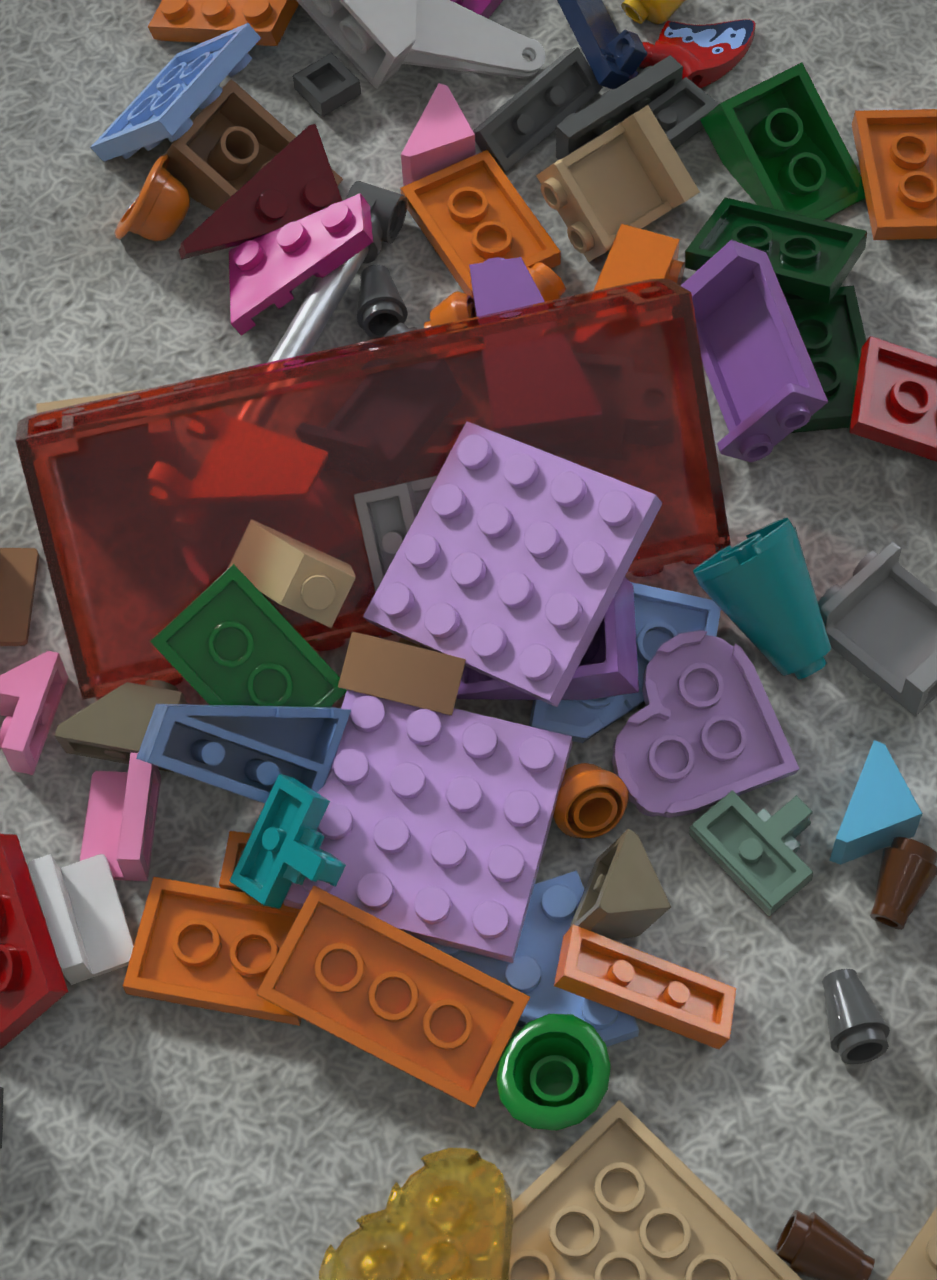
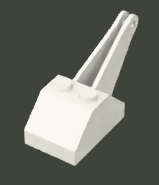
M296 0L376 89L394 76L402 64L528 79L538 72L544 64L546 57L543 46L535 39L512 31L450 0ZM523 56L528 57L530 62L526 61Z

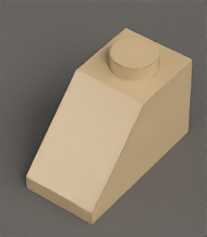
M250 519L228 565V568H230L234 564L261 593L278 604L332 628L356 579L350 564Z

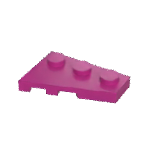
M361 193L334 203L323 210L290 222L279 229L246 241L229 250L231 325L241 336L256 326L253 317L274 303L280 309L293 300L292 290L313 275L324 278L373 243L370 205Z

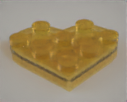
M447 1148L425 1155L421 1158L425 1166L411 1174L402 1187L397 1182L394 1184L384 1210L358 1218L356 1222L360 1228L347 1235L336 1250L330 1244L319 1270V1280H509L513 1202L511 1189L505 1177L495 1164L482 1159L479 1152L474 1149Z

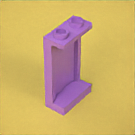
M730 240L661 303L667 320L688 326L729 430V433L717 443L720 454L748 462L763 459L772 452L775 445L794 430L806 425L811 416L828 403L766 252Z

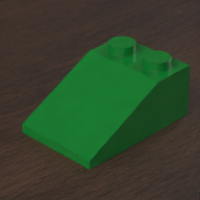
M802 62L721 102L700 120L723 165L757 205L825 220L865 199L862 177Z

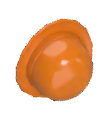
M167 154L161 155L154 163L139 196L120 219L114 232L117 239L121 240L130 231L152 241H164L173 236L183 223L190 208V196L187 188L166 170L170 159Z

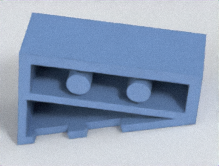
M156 704L136 759L264 804L279 774L293 777L313 791L318 792L325 786L351 709L335 707Z

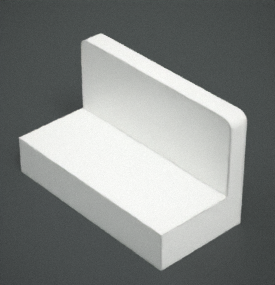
M51 854L29 861L28 864L46 925L63 975L70 984L73 985L128 966L134 942L106 856L99 854L62 868L58 866Z

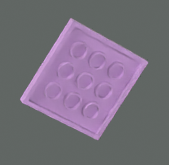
M466 421L363 617L371 624L428 650L466 659V667L558 707L648 533L662 502L656 494Z
M347 690L341 709H351L326 783L317 792L330 801L317 828V831L325 836L319 849L332 854L346 866L336 887L323 881H311L307 877L303 885L292 882L283 901L284 905L301 909L313 885L419 940L513 963L555 811L559 789L571 752L572 736L455 708L451 716Z

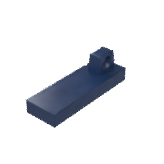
M557 0L599 85L609 89H616L639 74L636 70L647 56V51L638 34L626 29L620 34L618 33L602 0Z

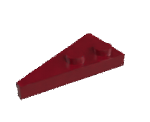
M316 124L306 127L182 241L181 247L178 250L181 260L241 245L246 241L258 238L290 222L302 219L342 201Z

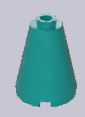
M783 518L746 535L747 539L734 547L729 545L697 566L693 570V574L697 579L698 585L782 676L794 673L796 678L800 680L814 674L827 664L823 656L831 650V645L796 527H793L788 518Z

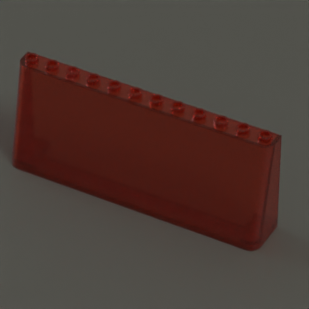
M670 279L643 280L44 411L18 421L15 442L82 700L96 697V700H99L126 682L145 685L147 680H160L175 686L183 681V676L150 641L227 570L250 519L350 564L356 579L332 628L286 608L263 594L314 650L328 651L339 648L346 643L345 639L351 637L352 632L378 638L394 635L371 624L363 617L376 591L354 494L437 476L466 421L656 494L661 500L662 505L626 574L632 573L636 577H646L662 572L664 565L684 561V563L690 565L701 564L729 545L731 546L691 292Z

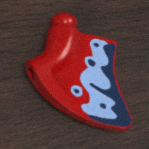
M742 19L716 24L693 25L667 20L655 44L642 42L647 51V56L639 65V68L644 69L648 66H654L671 55L683 66L682 80L687 77L699 88H703L726 75L742 60L754 39L756 23L750 19Z

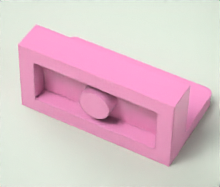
M130 753L128 772L95 771L91 778L80 861L99 854L105 855L114 880L148 881L161 774L158 766L136 759L138 753Z

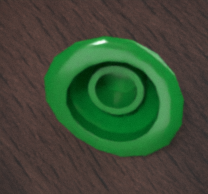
M547 1014L526 1023L510 1039L499 1061L496 1078L500 1101L513 1118L533 1129L558 1131L580 1124L597 1110L608 1090L611 1064L606 1044L591 1024L573 1014Z

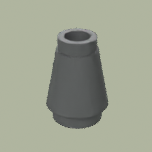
M370 265L360 275L357 322L368 336L382 340L385 334L395 325L405 323L408 311L388 268L383 265Z
M840 969L825 976L822 980V985L824 988L831 1049L839 1053L841 1060L847 1064H862L883 1055L889 1047L886 1038L890 1033V1029L859 980L857 972L853 969Z

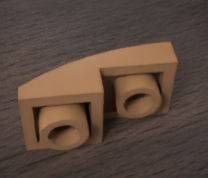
M352 632L338 688L452 716L466 659Z

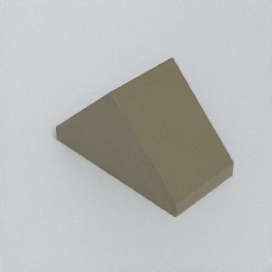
M627 829L596 859L570 927L574 924L612 940L633 938L641 935L671 908L639 836L632 830Z

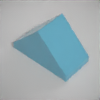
M873 741L836 836L829 861L841 865L890 846L895 837L911 838L915 836L922 812L886 745L881 742Z

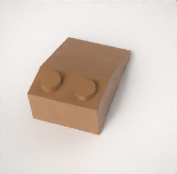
M232 79L222 88L223 91L220 96L197 115L190 129L179 139L175 140L165 153L170 158L166 170L187 188L191 198L213 211L222 206L296 138L294 134ZM332 169L338 186L343 181V178Z

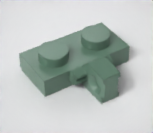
M732 790L689 827V835L769 917L812 881L813 871L795 854L801 846L795 838L811 824L810 815L813 814V811L797 795L772 816L765 808L755 813Z

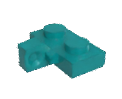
M279 774L231 876L230 882L261 904L278 909L281 908L292 882L303 885L307 877L311 881H323L336 887L346 865L332 854L319 849L325 836L317 831L330 801L295 778Z

